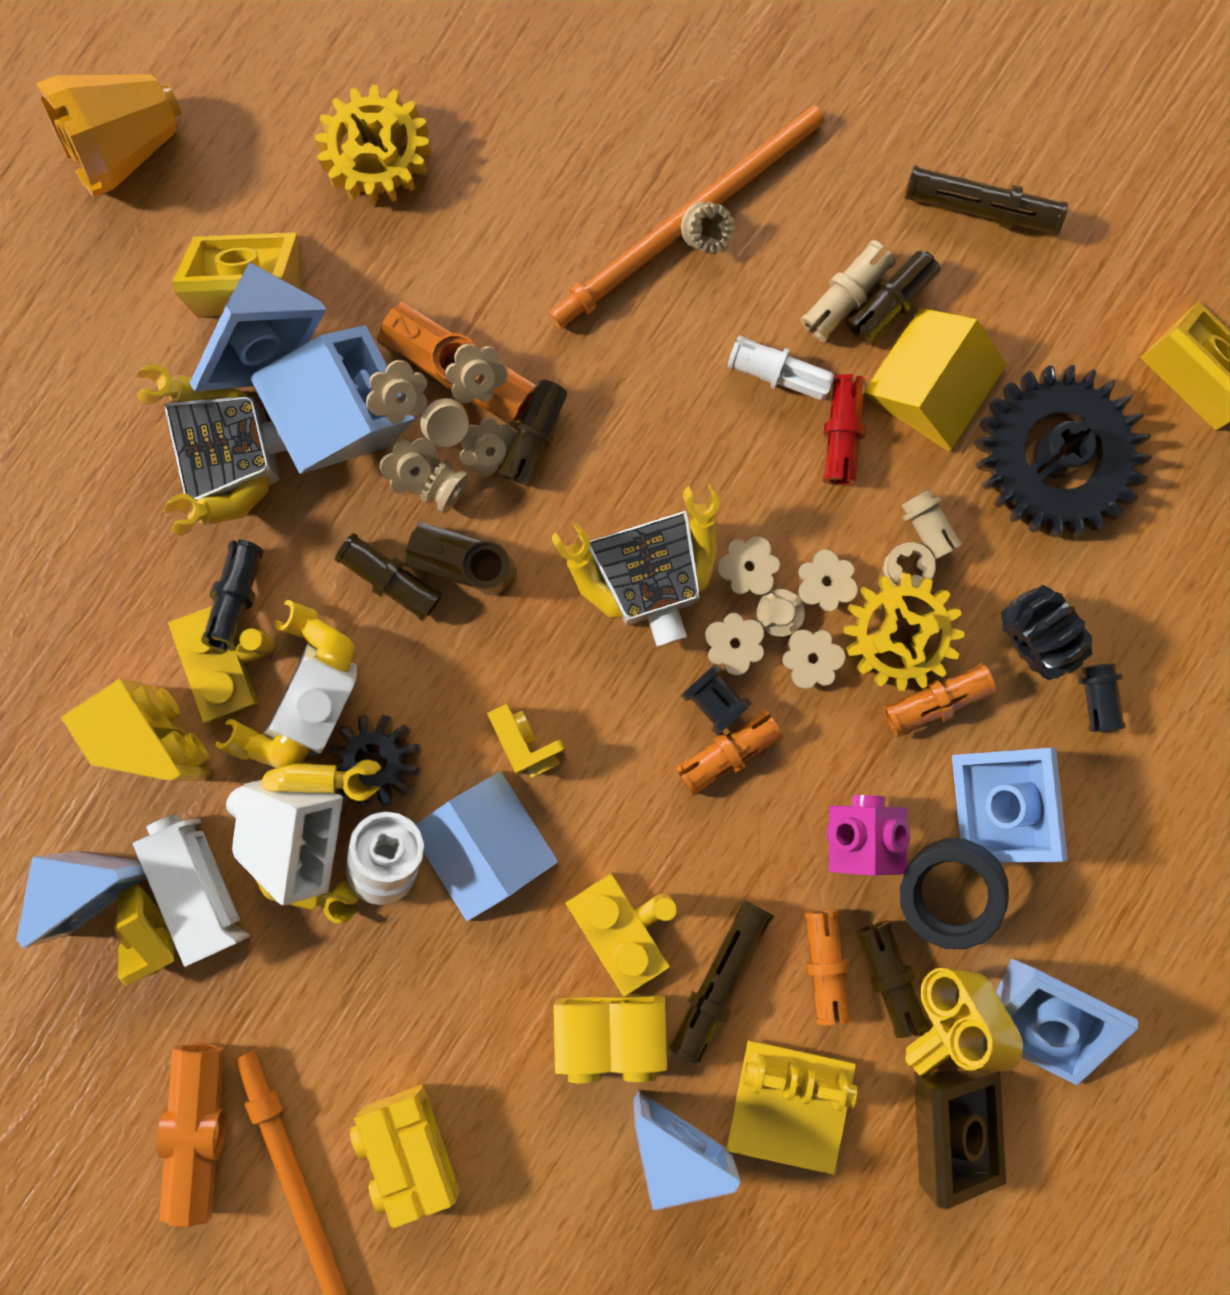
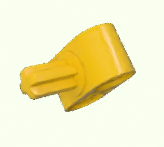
M937 968L928 973L921 986V1000L934 1026L907 1047L905 1060L908 1066L912 1067L918 1075L924 1076L952 1057L958 1066L966 1070L1007 1071L1014 1068L1020 1061L1023 1053V1040L990 981L984 975L974 971ZM957 988L959 989V1000H958V1003H957V1001H956V991H957ZM985 1035L988 1040V1049L986 1054L983 1048V1040Z

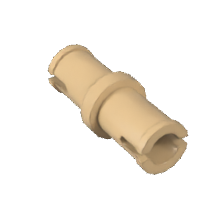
M875 240L870 241L865 250L844 273L838 272L829 280L830 288L807 314L800 318L802 325L809 332L823 316L826 317L812 336L825 342L853 309L859 310L867 302L866 294L896 264L895 257L889 250L875 265L870 264L878 256L884 245Z

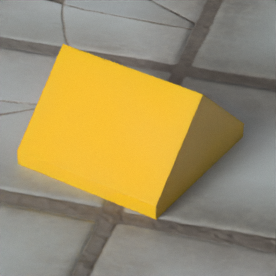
M297 232L193 237L172 281L174 292L196 317H220L249 262L300 289L299 241Z
M1197 301L1140 358L1214 430H1217L1230 422V331Z
M919 308L865 389L864 397L950 452L1007 366V363L977 319Z

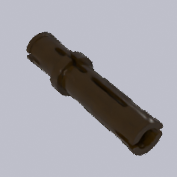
M916 165L912 168L904 197L906 200L912 199L949 208L954 211L998 220L999 227L1010 229L1014 224L1051 233L1054 236H1058L1068 209L1067 202H1058L1023 193V187L1011 185L1009 189L963 177L922 169Z
M744 899L742 900L736 917L719 947L698 992L692 991L687 1000L691 1006L673 1042L668 1047L672 1052L696 1065L701 1064L702 1057L720 1021L727 1022L731 1014L727 1007L774 915Z

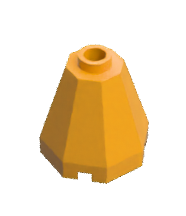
M151 74L56 75L36 83L38 91L42 94V97H40L42 106L67 158L72 157L75 162L80 161L82 168L75 170V172L93 198L115 189L177 132L175 117L181 115L177 98L168 83L160 85Z

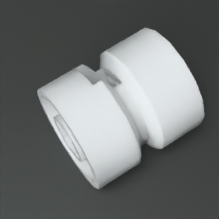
M381 812L370 815L358 824L351 836L345 871L348 885L357 897L367 903L385 905L397 902L408 894L415 883L424 849L421 832L413 821L398 813Z

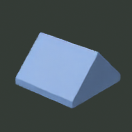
M249 262L190 381L191 387L194 391L254 386L250 379L254 373L310 341L326 311L325 306L320 300Z
M1056 747L952 755L960 838L984 846L1000 862H1060L1068 860Z
M501 771L451 799L416 824V827L421 832L424 843L423 853L466 921L507 898L559 862Z
M80 851L32 857L17 935L19 944L24 949L70 935L117 901L119 892L137 883L140 884L147 879L140 861Z
M1012 958L996 991L1023 1040L1021 1058L1075 1085L1083 1081L1138 1029V1019Z
M639 1090L633 1099L635 1127L652 1209L657 1210L735 1192L741 1180L732 1153L727 1152L726 1147Z

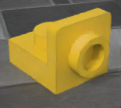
M505 704L487 713L515 773L518 774L527 769L530 778H533L560 765L556 755L565 751L561 739L531 753L527 744L535 741L536 737L523 710L513 715L510 707Z
M138 883L119 892L117 896V918L114 920L113 926L121 942L118 948V978L127 986L145 976L156 974L164 966L174 962V941L160 909Z

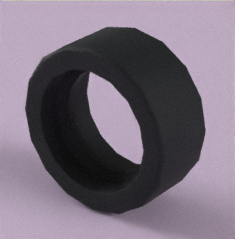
M943 838L924 846L911 859L900 884V907L909 926L922 939L943 949L966 950L985 943L1000 928L1009 903L1008 878L1000 861L984 846L964 838ZM944 862H961L975 869L982 876L988 890V902L984 912L975 920L965 924H949L931 914L922 899V883L925 875L934 866Z

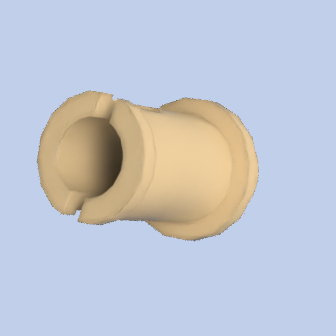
M928 489L902 504L906 515L902 516L904 521L910 519L925 547L931 551L934 559H938L963 543L961 539H958L938 504L942 501L940 495L934 497L931 490Z

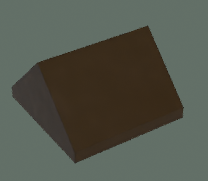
M932 1071L924 1076L914 1072L919 1184L938 1208L948 1210L1006 1184L1000 1071Z

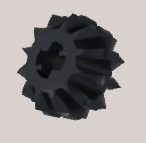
M1045 585L1022 593L1012 600L1010 605L1001 612L1002 627L1010 639L1009 644L1017 650L1020 659H1024L1032 671L1039 673L1045 679H1058L1066 673H1072L1084 664V660L1093 654L1092 635L1085 629V621L1075 612V606H1070L1061 593L1054 592Z
M363 715L358 718L360 735L352 728L343 726L339 733L349 744L347 748L331 745L329 754L343 757V765H337V771L347 772L363 761L367 752L375 753L374 746H380L379 755L387 758L386 768L380 769L376 773L377 776L358 774L361 783L365 786L380 787L376 794L382 806L391 805L393 803V795L390 785L402 795H408L412 789L409 783L401 776L403 773L415 776L421 774L422 768L418 765L406 764V757L417 755L422 752L419 744H409L404 747L401 745L411 733V729L408 726L402 725L391 734L392 717L382 715L375 729L370 717ZM340 788L339 792L343 796H348L344 789ZM374 794L365 800L358 801L359 805L369 806L374 798Z

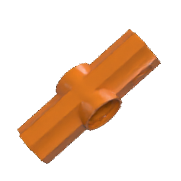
M402 301L396 307L391 308L383 320L380 332L376 338L380 345L438 380L439 384L448 392H451L452 383L445 376V370L443 369L445 362L455 355L456 350L464 344L475 345L469 337L459 333H451ZM506 367L508 372L507 379L503 385L494 388L493 397L486 402H481L477 398L471 402L513 427L528 408L536 385Z
M194 1043L178 1045L172 1049L168 1106L163 1110L160 1118L156 1146L159 1158H164L159 1221L165 1222L171 1227H190L197 1224H206L212 1218L216 1161L221 1157L227 1132V1114L225 1109L220 1108L225 1047H219L215 1044Z

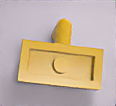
M212 606L168 622L203 723L208 724L260 705L245 663L269 655L275 648V641L270 635L252 628L242 632L240 643H238L235 651H230L229 649L227 651H220L204 645L201 642V637L205 632Z
M609 873L565 902L623 997L670 967L646 929L658 920L668 921L675 916L677 908L669 895L658 894L637 909H634L613 874Z

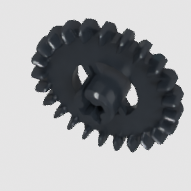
M1049 365L1042 370L1039 383L1032 371L1026 372L1021 377V390L1015 383H1008L1003 389L1006 402L1000 398H995L989 403V409L996 419L984 417L979 422L980 428L990 437H982L975 442L978 450L988 453V457L976 463L977 469L989 471L992 474V477L983 483V488L985 490L999 489L1001 492L996 498L994 505L1000 508L1010 503L1013 506L1010 514L1012 522H1017L1025 515L1029 516L1028 528L1033 533L1041 529L1043 523L1046 522L1048 532L1054 538L1063 533L1064 524L1072 536L1079 537L1085 531L1084 522L1090 529L1099 531L1105 527V520L1102 515L1112 520L1121 518L1124 512L1116 502L1132 504L1138 499V495L1127 488V486H1139L1148 480V476L1133 470V467L1142 466L1152 460V455L1135 451V447L1149 440L1151 434L1132 433L1130 429L1144 417V414L1137 413L1124 416L1122 413L1132 399V395H1125L1112 401L1109 397L1116 384L1115 380L1108 381L1096 390L1094 389L1096 370L1089 371L1079 382H1076L1075 365L1066 367L1058 381L1054 367ZM1064 416L1076 420L1063 422L1041 437L1034 449L1035 462L1028 466L1024 446L1028 432L1036 422L1046 417ZM1083 432L1086 434L1070 447L1071 451L1066 456L1063 455L1038 474L1036 470L1061 451L1059 448L1064 443L1068 444ZM1097 450V462L1094 472L1085 484L1077 488L1058 489L1045 485L1042 482L1046 476L1063 478L1088 464Z

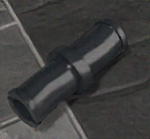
M235 540L229 542L228 553L220 580L212 584L210 597L213 599V604L205 632L201 637V642L210 648L220 651H227V649L235 651L237 649V640L246 609L253 607L255 593L252 587L260 559L263 556V549L257 544L246 540H238V543Z

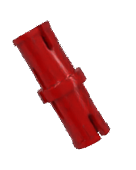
M853 374L835 375L832 382L830 420L824 423L823 435L828 437L825 473L822 481L827 484H833L834 479H837L836 485L838 486L857 484L859 443L866 436V425L861 422L864 390L867 384L866 378L859 375L856 376L855 382H852Z

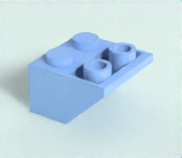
M366 325L320 335L257 371L250 378L300 474L386 449L415 420L414 416L406 415L401 423L394 424L387 419L386 415L376 416L367 408L366 399L373 390L369 384L370 377L376 372L385 373L387 365Z

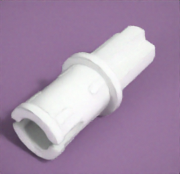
M742 335L738 336L727 364L728 368L753 375L771 383L770 388L774 390L777 384L819 400H824L827 397L834 380V375L830 371L788 356L790 352L788 348H785L782 352L756 343V341L745 338Z

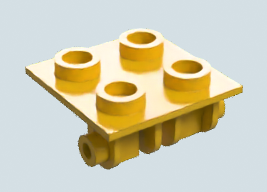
M748 1040L726 1151L835 1175L847 1108H854L857 1099V1085L852 1084L856 1064Z

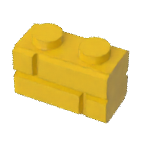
M424 1084L362 1107L354 1117L356 1126L350 1129L351 1141L359 1160L368 1158L374 1179L369 1181L371 1201L379 1215L386 1212L391 1228L399 1227L424 1215L428 1216L455 1204L460 1188Z

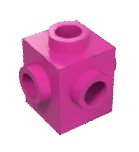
M852 795L851 806H829V823L827 826L829 872L873 876L905 874L907 869V847L910 841L907 807H885V796Z

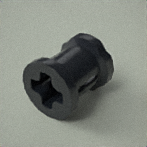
M717 664L713 665L680 695L685 701L692 700L713 723L711 730L716 735L727 728L752 704L747 697L741 699L719 675L721 668Z

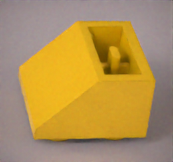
M118 679L61 716V719L85 757L93 766L168 781H204L212 776L211 771L205 764L210 759L206 748L195 734H186L176 718L181 714L179 706L163 687L157 689L153 685Z

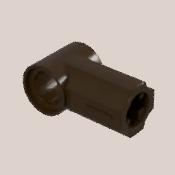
M419 521L416 529L411 533L406 548L405 566L475 588L486 595L495 596L505 593L512 587L516 579L517 569L514 560L502 546L493 541L476 540ZM489 556L501 558L502 568L499 575L490 581H480L477 576V567L480 561Z

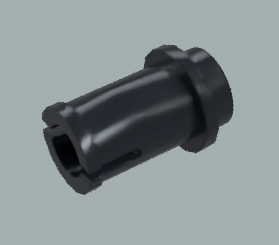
M1115 663L1082 667L1083 678H1078V684H1084L1090 721L1089 731L1101 732L1126 728L1123 721L1117 681L1123 679L1122 673L1116 672Z

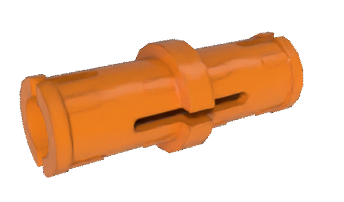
M980 663L976 667L941 682L936 678L927 682L925 689L893 703H887L882 707L892 732L896 737H899L938 718L943 722L954 717V711L989 696L996 695L997 688L988 668L983 663Z
M766 709L727 735L723 732L713 737L715 741L713 744L684 763L674 767L693 797L730 771L740 772L746 768L744 762L784 738L775 720L769 718L771 716Z
M824 909L820 910L821 913H817L815 910L805 912L804 916L807 922L811 958L810 961L806 962V971L808 975L813 977L817 1013L816 1024L831 1026L835 1025V1020H839V1024L849 1023L852 1020L851 1014H849L845 973L850 971L849 959L843 958L839 910Z

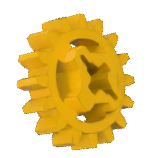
M377 85L371 86L368 97H361L360 92L354 87L350 89L351 102L345 104L343 101L334 98L332 103L336 110V115L333 117L321 114L319 118L324 131L327 133L315 135V142L322 152L317 156L324 172L330 171L328 177L335 189L345 185L349 199L355 200L361 191H364L370 204L376 205L379 193L386 192L389 199L394 202L397 200V187L402 185L405 189L412 192L415 189V185L411 175L413 173L426 175L428 171L425 160L422 158L432 155L430 141L428 138H425L429 135L425 118H418V110L413 101H409L402 106L399 91L393 89L387 98H382ZM347 133L348 140L341 146L343 137ZM407 135L408 142L406 151L403 157H401L399 155V149L405 145L404 137Z
M901 572L898 585L893 586L887 576L879 577L880 591L874 593L866 587L860 590L866 600L863 607L853 604L848 606V610L857 617L856 624L843 626L845 634L856 636V642L846 647V651L849 656L860 654L864 656L859 662L857 669L862 674H865L875 668L877 671L874 682L881 687L888 681L889 677H894L895 686L899 691H905L909 678H914L921 688L927 687L926 673L932 670L937 675L944 677L947 673L940 663L944 657L958 659L960 655L950 647L951 640L964 638V631L951 627V621L957 619L962 613L958 608H944L943 605L951 595L947 590L942 589L933 595L930 594L933 580L927 577H923L917 586L914 587L912 586V578L909 573ZM902 596L920 598L930 606L931 610L914 613L907 609ZM881 605L884 614L877 628L867 633L870 617L876 608ZM896 613L908 624L915 625L916 629L908 633L910 651L897 638H890V634L897 631L896 621L898 618ZM938 633L933 650L925 658L923 649L930 635ZM892 651L900 656L904 667L886 664L874 654Z

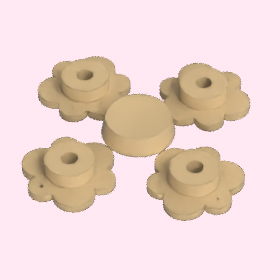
M473 344L460 346L455 352V363L450 364L445 370L447 380L452 383L451 393L456 400L448 398L439 399L432 402L428 407H426L427 398L423 393L427 387V380L423 374L413 373L411 366L407 362L402 360L393 361L387 366L385 373L376 372L370 377L369 384L373 390L367 396L366 405L372 414L376 416L386 415L391 423L398 424L405 419L406 415L417 416L423 412L420 425L422 433L426 438H418L412 443L406 439L398 440L393 445V453L385 455L380 461V471L385 478L390 479V486L393 491L403 493L409 488L412 493L422 494V490L426 487V482H433L429 477L431 474L436 475L434 470L441 463L435 457L436 448L434 444L441 447H451L460 442L463 446L459 453L460 461L465 466H472L475 473L481 477H488L497 470L498 465L503 466L516 435L514 429L509 425H499L491 417L483 419L480 426L469 425L467 412L461 404L469 403L475 398L481 402L489 401L494 395V388L500 387L505 383L508 372L506 367L500 361H497L498 353L493 347L485 346L479 350Z
M759 536L752 537L746 543L739 539L733 540L728 546L729 554L722 557L718 563V573L724 580L731 581V589L738 595H743L748 590L756 595H764L757 607L759 622L755 620L743 622L739 614L730 613L725 617L724 623L714 622L710 624L705 631V640L712 647L708 652L709 661L712 664H723L725 670L731 675H742L748 670L750 662H758L762 659L764 650L759 643L763 639L765 630L769 634L779 637L791 635L789 639L790 651L783 655L782 662L787 669L792 670L791 678L797 687L808 689L816 683L823 686L831 684L835 679L834 670L842 667L845 662L844 650L836 644H831L832 637L825 630H819L813 635L807 630L798 629L802 625L805 616L803 603L807 605L819 603L822 610L831 612L837 608L839 602L847 603L855 598L858 588L856 582L850 578L854 573L853 564L847 560L839 561L837 555L831 550L825 549L817 552L812 559V563H804L799 568L798 575L803 582L799 586L798 597L795 593L786 589L770 591L773 586L772 575L779 570L780 562L777 557L770 555L771 546L765 538ZM750 563L753 566V571H747L744 565ZM827 578L830 581V586H824L822 579ZM733 639L737 640L739 647L732 648L730 641ZM810 654L816 657L814 664L808 661Z

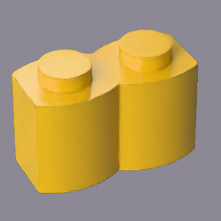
M637 995L556 999L554 1002L555 1073L568 1074V1082L577 1084L598 1082L601 1080V1073L608 1072L623 1073V1080L628 1082H649L655 1080L656 1072L667 1071L665 996Z

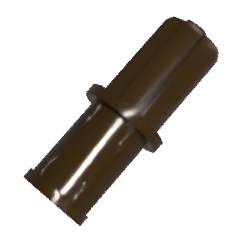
M916 251L888 281L881 280L876 286L877 292L853 317L846 321L850 331L856 337L862 332L864 335L861 337V341L871 345L875 338L899 313L907 314L910 311L909 303L938 275L940 265L929 252Z
M540 380L522 422L514 424L513 429L517 433L503 466L499 469V475L507 479H513L522 461L514 482L530 487L532 476L546 444L552 445L554 441L550 435L567 397V390L562 386L549 380Z

